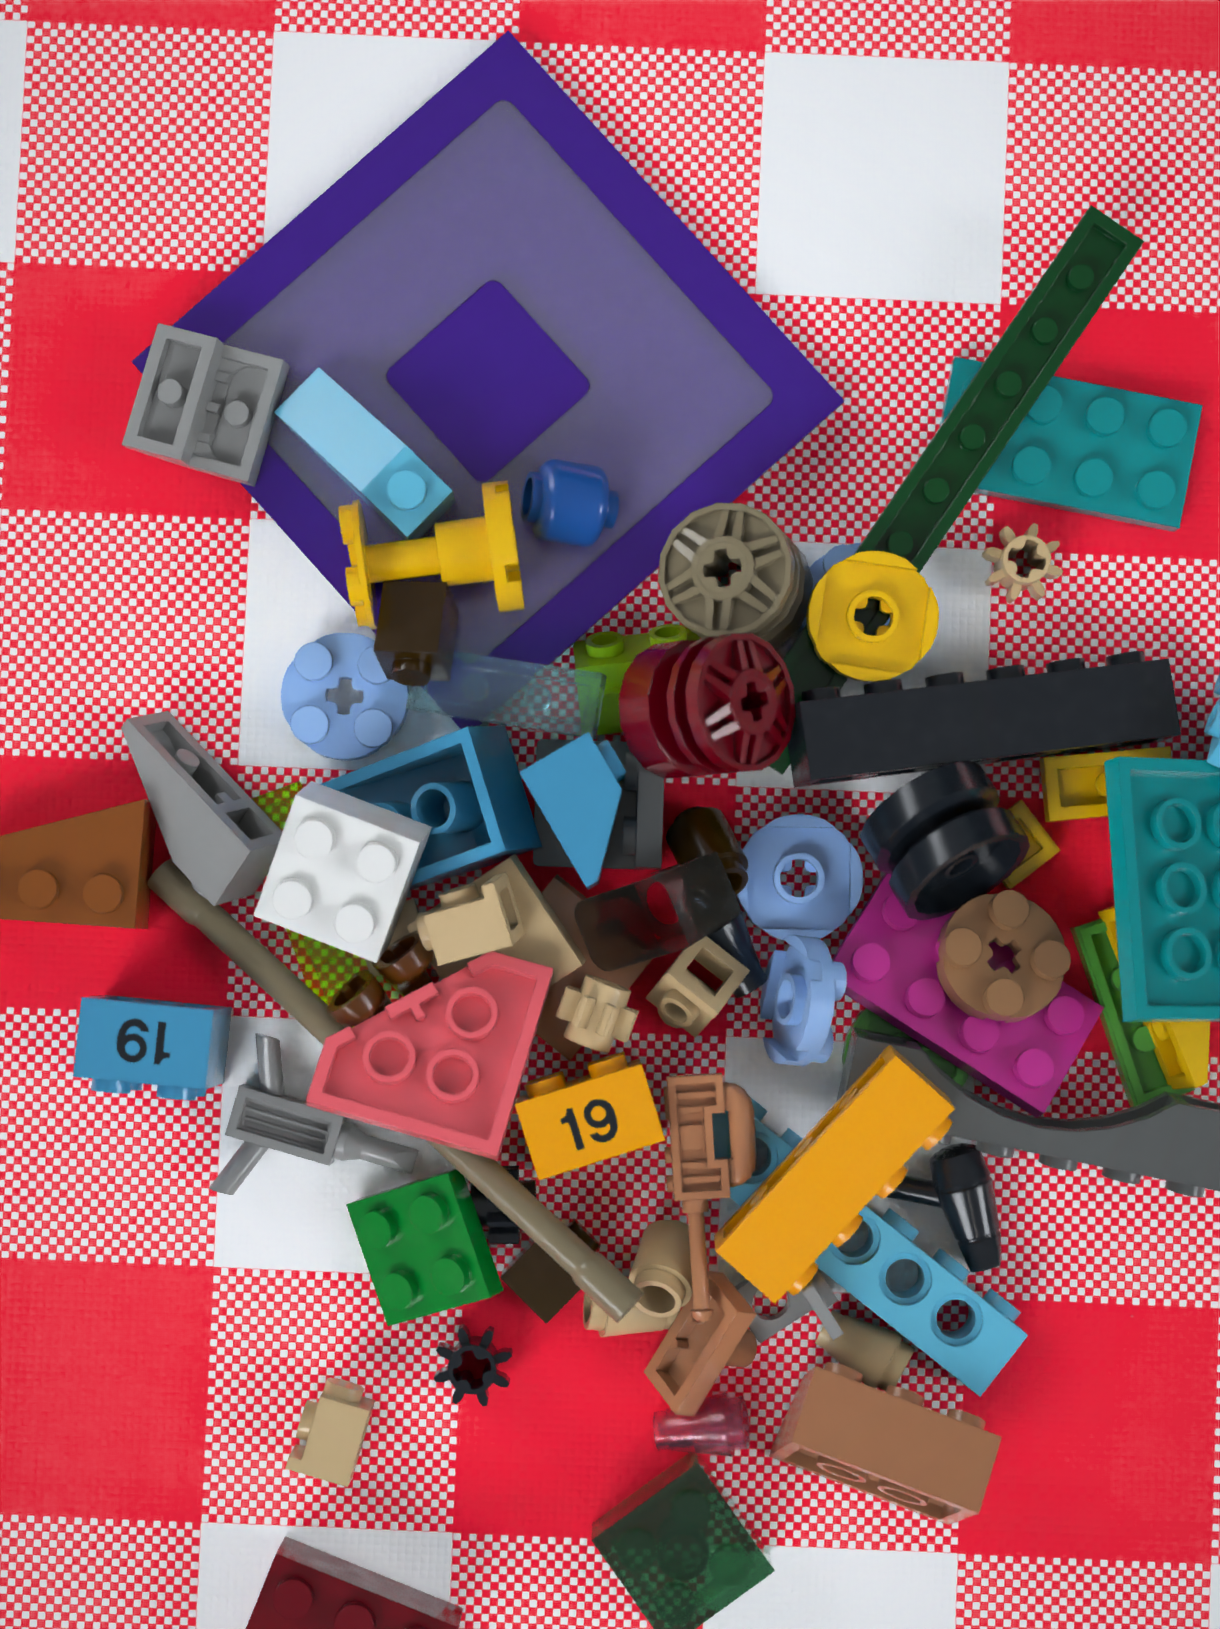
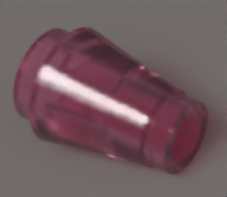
M727 1391L708 1396L704 1399L695 1416L675 1415L671 1408L654 1412L653 1430L658 1451L671 1450L734 1457L735 1450L749 1449L750 1427L744 1396L729 1397Z

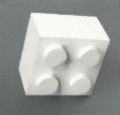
M311 781L295 795L253 916L377 963L390 945L432 827Z

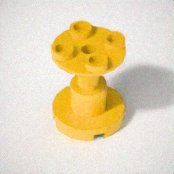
M508 480L482 483L485 516L437 522L434 524L435 536L369 545L365 517L360 501L353 500L351 505L339 506L342 540L344 545H348L352 566L345 568L350 605L355 607L358 627L369 626L371 630L377 629L378 608L375 583L441 575L442 582H447L449 587L494 581L499 613L524 610V595L515 526L511 513L512 505Z

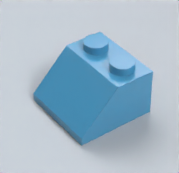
M589 732L519 773L587 890L598 885L622 798V789L618 782L625 779L626 771L609 741L606 739L596 745Z

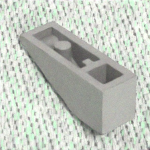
M169 711L126 719L121 729L173 863L190 880L194 890L206 898L213 906L253 895L269 872L282 831Z

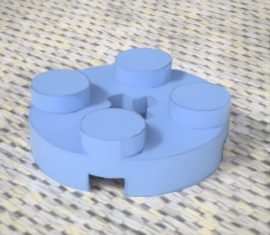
M348 632L325 635L314 642L300 647L295 654L294 660L285 672L281 687V705L284 717L291 727L294 736L321 756L341 761H352L369 757L388 744L404 725L409 710V686L386 678L374 653L375 640L372 638ZM350 679L352 680L351 684L354 690L363 691L362 703H353L351 705L350 714H339L337 704L328 701L329 690L338 689L340 680Z
M792 814L776 818L754 832L742 849L748 860L746 871L748 882L744 889L736 895L738 902L747 914L750 922L774 938L783 940L788 935L823 938L841 926L859 903L863 888V869L859 854L852 843H849L845 835L825 819L805 814ZM793 860L804 861L805 871L816 874V884L805 887L804 897L792 896L791 887L781 885V872L790 871Z
M788 935L783 940L790 946L787 951L774 950L765 972L768 979L762 985L760 1018L772 1020L774 1038L762 1037L764 1047L769 1058L777 1064L807 1066L811 1062L825 1063L830 1058L833 1050L834 1037L831 1023L835 1001L841 1000L845 993L847 983L846 968L842 962L832 961L830 951L821 939Z

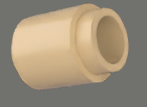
M659 1220L649 1224L643 1232L628 1279L644 1293L635 1306L645 1314L659 1318L671 1317L677 1314L681 1307L689 1302L692 1296L689 1228L684 1222L678 1220Z

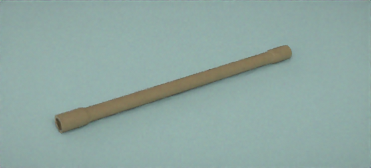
M172 859L165 861L154 871L148 880L147 886L185 922L198 928L322 1045H324L327 1037L346 1028L332 1018L327 1012L328 1005L226 910L220 905L213 906L206 898L198 894L192 887L190 880L173 863ZM427 1141L573 1278L574 1283L616 1323L643 1296L644 1293L602 1254L593 1251L496 1160Z

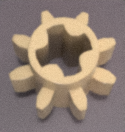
M1033 523L1024 535L1018 537L1015 536L1010 527H1004L999 532L1000 541L1004 548L1002 550L995 547L986 548L982 553L981 557L986 561L994 563V572L984 583L986 586H991L999 582L1004 588L1008 589L1006 594L1007 603L1011 604L1020 595V592L1028 589L1031 597L1038 601L1045 596V588L1040 579L1042 577L1050 580L1057 579L1063 573V570L1058 566L1051 565V554L1059 547V541H1051L1045 544V542L1037 537L1038 524ZM1020 550L1028 553L1027 563L1036 567V569H1032L1024 577L1016 574L1017 564L1008 560V558H1013Z
M588 974L585 975L581 989L567 985L555 1015L568 1021L563 1036L579 1045L604 1053H609L614 1038L627 1043L639 1013L638 1010L626 1006L631 990Z

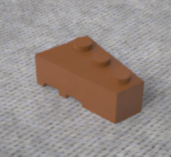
M143 799L1 835L0 919L148 929L151 889L147 886V883L153 871L157 821L149 800Z

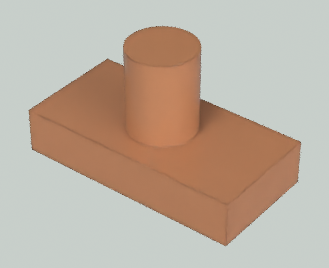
M708 1271L710 1308H713L711 1319L704 1323L694 1320L690 1311L694 1309L692 1292L689 1302L682 1307L644 1370L648 1379L675 1415L695 1416L725 1366L744 1368L749 1366L756 1356L757 1341L754 1334L748 1330L756 1316V1312L722 1272Z

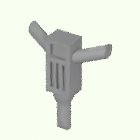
M255 1033L260 1088L245 1083L239 1085L225 1135L243 1140L244 1142L210 1185V1190L226 1195H234L268 1148L328 1166L334 1162V1159L341 1161L360 1159L412 1175L419 1150L367 1135L354 1124L346 1122L347 1117L309 1107L306 1101L285 1096L280 1040Z

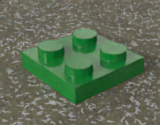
M456 1168L368 1195L346 1204L387 1326L491 1298L503 1291L465 1177Z

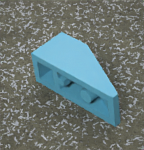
M319 367L274 411L275 415L403 540L421 538L455 503L453 490L406 444Z

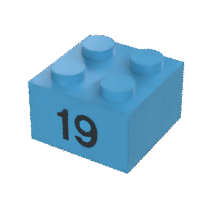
M113 995L81 997L73 1077L91 1078V1090L98 1092L130 1094L131 1090H142V1084L157 1085L156 1097L196 1100V1096L205 1097L206 1089L224 1083L232 1007Z

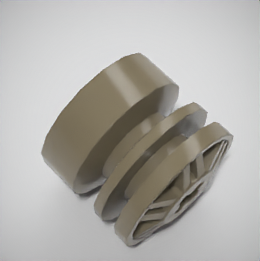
M715 503L690 513L671 531L660 554L658 583L665 604L682 625L700 638L719 637L720 635L732 633H753L770 643L773 648H777L800 629L806 617L808 601L813 589V577L806 556L767 514L743 503ZM734 562L741 568V571L731 574V585L725 586L718 580V577L728 574V564Z

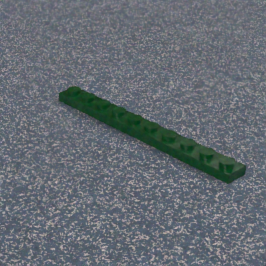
M1092 205L1086 210L854 554L864 551L893 553L908 560L918 569L916 570L918 573L921 572L1144 243L1142 239ZM868 599L866 608L855 609L854 613L855 621L862 623L864 633L875 636L877 628L885 625L890 617V614L880 611V601L876 599ZM806 624L783 658L794 687L795 704L802 701L801 692L831 686H839L841 690L848 679L838 674L828 664H825L818 658L814 645L808 635ZM788 744L779 759L768 766L780 775H783L790 765Z

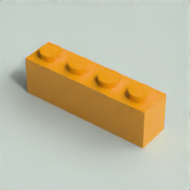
M889 1044L714 1235L715 1252L774 1304L787 1291L793 1296L796 1295L816 1274L819 1266L814 1261L831 1243L836 1247L842 1246L856 1232L863 1221V1217L859 1212L875 1195L884 1199L898 1187L908 1171L903 1165L919 1147L922 1146L925 1150L931 1149L948 1132L952 1125V1120L948 1116L955 1109L949 1097Z

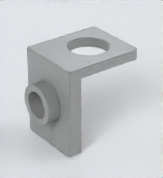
M819 1269L811 1281L799 1293L793 1296L787 1291V1302L779 1313L772 1316H761L756 1313L749 1326L757 1341L762 1343L811 1310H814L832 1340L844 1334L828 1309L838 1299ZM745 1279L737 1284L735 1288L752 1307V1301L758 1289Z

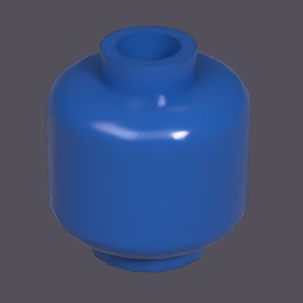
M548 459L542 464L538 472L530 471L528 473L521 498V518L523 522L530 523L533 535L537 539L546 542L590 547L598 540L604 528L612 529L615 525L619 510V494L617 491L609 490V481L603 468L590 464Z

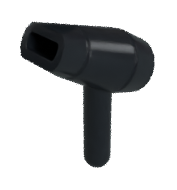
M959 1143L940 1149L929 1159L932 1180L906 1175L887 1198L942 1208L970 1272H980L1000 1266L1002 1260L1001 1232L999 1231L1000 1225L994 1186L982 1152L976 1150V1145Z

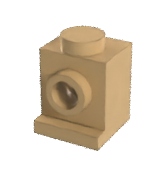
M507 872L491 877L481 885L483 892L480 893L476 883L444 891L438 894L441 904H437L431 910L417 914L416 922L421 942L427 951H434L438 966L513 946L525 934Z
M699 930L649 992L646 999L657 1007L658 1014L663 1022L674 1028H684L696 1038L721 1011L750 970ZM693 959L723 981L716 991L687 969Z
M327 1378L318 1403L310 1400L306 1401L296 1438L307 1442L305 1446L295 1445L288 1457L285 1469L348 1487L355 1472L375 1400L363 1397L364 1388L358 1384L338 1378Z

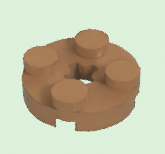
M1004 890L998 894H984L971 899L949 917L943 925L938 942L940 941L938 948L939 961L936 963L942 988L959 1009L969 1016L981 1020L989 1018L995 1021L1010 1023L1019 1022L1034 1015L1047 1006L1057 995L1061 988L1064 974L1069 970L1071 963L1070 952L1064 945L1062 934L1051 916L1039 905L1027 900L1024 895L1014 890ZM996 942L1001 947L1007 945L1014 953L1012 961L1015 965L1013 973L1005 967H1001L996 971L990 967L987 961L992 957L993 952L989 947V943Z

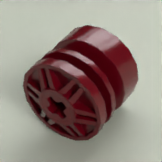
M732 633L720 635L719 637H703L699 640H682L654 644L637 654L624 674L619 695L620 726L630 752L644 769L662 778L762 771L781 756L790 741L796 715L794 687L785 662L770 643L753 633Z

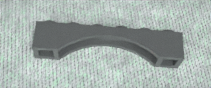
M852 1027L837 1101L890 1044L943 1091L955 1107L954 1111L948 1116L952 1120V1125L937 1144L949 1145L951 1137L954 1136L976 1141V1150L993 1156L1013 1158L1014 1151L1017 1149L1040 1154L1038 1162L1056 1169L1076 1171L1079 1162L1103 1167L1101 1173L1103 1176L1119 1182L1140 1184L1141 1176L1166 1180V1189L1182 1195L1203 1197L1205 1189L1220 1191L1219 1102L1164 1092L1138 1106L1103 1116L1072 1119L1042 1116L1035 1118L1032 1115L995 1105L963 1088L940 1069L914 1039Z

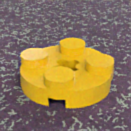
M884 551L859 552L831 566L814 586L806 613L808 635L814 645L818 658L825 664H828L838 674L860 682L872 683L890 680L912 669L930 650L939 625L937 599L932 588L928 587L925 578L916 571L918 569L905 558ZM868 599L879 600L880 611L890 614L889 625L879 626L875 636L865 634L863 624L854 619L855 609L866 608Z

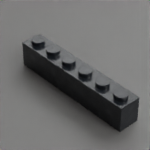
M1132 651L1107 656V666L1086 668L1084 658H1071L1047 663V673L1025 675L1024 665H1011L987 670V680L965 682L963 672H951L926 677V687L903 689L901 679H890L863 685L864 694L841 697L839 686L801 692L802 701L795 704L796 715L791 738L788 742L794 788L926 772L949 763L971 761L982 765L1152 744L1181 735L1169 659L1145 661L1144 651Z

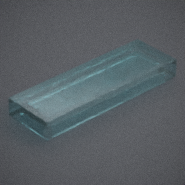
M454 651L450 681H430L424 686H410L406 709L413 712L577 737L589 732L592 739H596L607 676L603 673Z

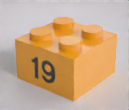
M622 1051L588 1062L589 1075L566 1082L563 1071H558L526 1082L524 1086L527 1094L518 1097L515 1107L538 1180L665 1141L640 1058L627 1062L625 1053Z

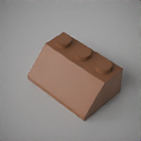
M827 1362L824 1369L815 1366L804 1374L773 1442L769 1457L947 1525L980 1513L1002 1439L1001 1436L984 1430L986 1422L983 1419L956 1409H948L947 1415L925 1408L923 1407L925 1399L921 1395L901 1387L887 1386L886 1391L883 1392L862 1384L863 1375L860 1372L838 1363Z

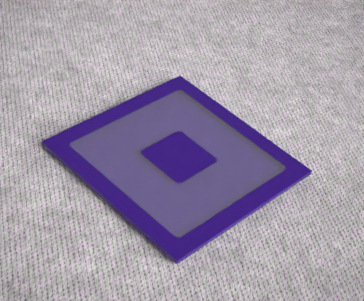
M509 30L172 325L176 328L216 337L224 345L286 361L290 365L279 406L318 367L322 369L406 444L453 490L455 503L435 523L485 516L482 483L508 480L525 609L499 613L494 581L450 586L449 589L459 611L450 681H430L427 685L422 686L460 729L467 726H482L659 568L660 554L671 531L690 513L715 503H732L845 401ZM151 345L131 361L142 374ZM276 415L255 487L240 484L350 605L345 568L352 566L348 545H344L342 540L339 506L351 505L353 500L360 501L365 517L369 545L401 541L403 539ZM548 459L599 466L606 472L609 490L617 491L619 494V510L614 527L612 529L604 528L598 540L590 547L542 541L533 535L530 523L522 521L521 498L526 477L530 471L538 472L542 464ZM434 524L421 538L435 536ZM441 575L397 581L442 582ZM383 582L375 583L378 615Z

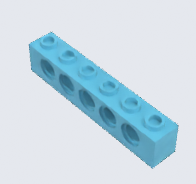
M752 1098L756 1138L766 1143L768 1158L766 1163L760 1169L754 1171L751 1178L744 1184L730 1187V1198L740 1206L803 1139L789 1127L780 1137L762 1123L761 1120L768 1111ZM728 1112L712 1113L715 1158L727 1157L729 1159L731 1154ZM866 1205L859 1212L868 1227V1237L865 1244L858 1250L848 1252L837 1248L831 1243L814 1262L821 1271L981 1397L1028 1336L1026 1332L1014 1323L1021 1312L991 1288L984 1297L977 1294L963 1282L970 1271L941 1248L937 1250L933 1257L928 1255L912 1242L919 1234V1231L891 1208H888L881 1217ZM900 1259L915 1261L918 1267V1278L915 1284L905 1291L889 1289L886 1285V1272L890 1265ZM950 1300L966 1302L968 1318L965 1324L955 1331L939 1329L937 1313L940 1307Z

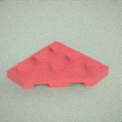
M494 951L488 952L468 962L467 967L435 984L430 982L385 1006L386 1010L352 1028L348 1026L327 1037L306 1097L307 1106L498 1161L552 981L553 968Z

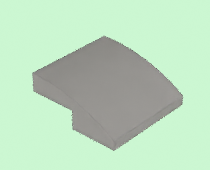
M158 323L122 445L128 449L167 462L255 487L276 417L274 411L279 407L290 365L283 359L224 345L216 337Z

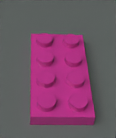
M885 873L832 958V961L842 962L845 965L847 983L844 994L1035 1118L1043 1115L1104 1007L1062 981L1061 988L1054 999L1043 1009L1025 1020L1004 1023L1005 1021H995L989 1018L981 1020L969 1016L950 1000L942 988L937 974L936 963L939 961V935L943 925L954 912L942 917L922 921L909 918L890 887L889 881L892 874ZM996 942L989 943V947L993 952L992 957L987 961L990 967L995 971L1005 967L1013 973L1015 965L1012 961L1014 957L1012 950L1007 945L1001 947Z

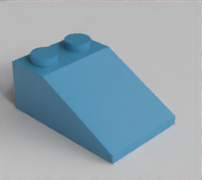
M467 726L321 783V785L432 827L410 890L499 863L513 854L518 856L542 847L505 726Z

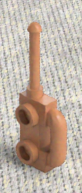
M722 1073L666 1076L667 1086H663L665 1119L669 1120L671 1147H664L665 1163H672V1175L666 1176L667 1192H674V1201H682L683 1213H688L694 1307L690 1311L694 1320L700 1323L707 1322L713 1315V1308H710L704 1221V1212L709 1211L708 1199L730 1198V1187L742 1185L751 1178L756 1168L757 1160L752 1100L746 1090L739 1085L723 1082ZM728 1112L731 1154L729 1159L727 1157L715 1158L712 1113Z

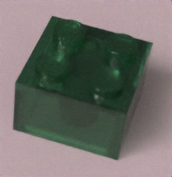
M696 1448L592 1523L591 1541L654 1629H696L775 1571L770 1552Z

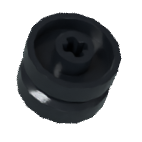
M971 761L955 762L925 772L900 787L879 804L864 823L860 834L863 846L880 872L892 874L889 881L890 887L909 918L922 921L942 917L958 910L971 899L989 893L1012 874L1024 860L1030 848L1028 836L1010 810L997 807L1000 801L997 789L979 764Z

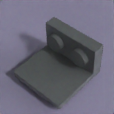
M540 739L537 742L536 762L573 740ZM594 741V742H595L596 745H598L599 743H601V742H603V741ZM609 741L621 761L626 774L625 779L618 782L622 789V798L603 868L660 870L662 866L664 778L644 769L630 752L627 742ZM535 801L534 822L542 847L533 850V863L536 866L575 868Z

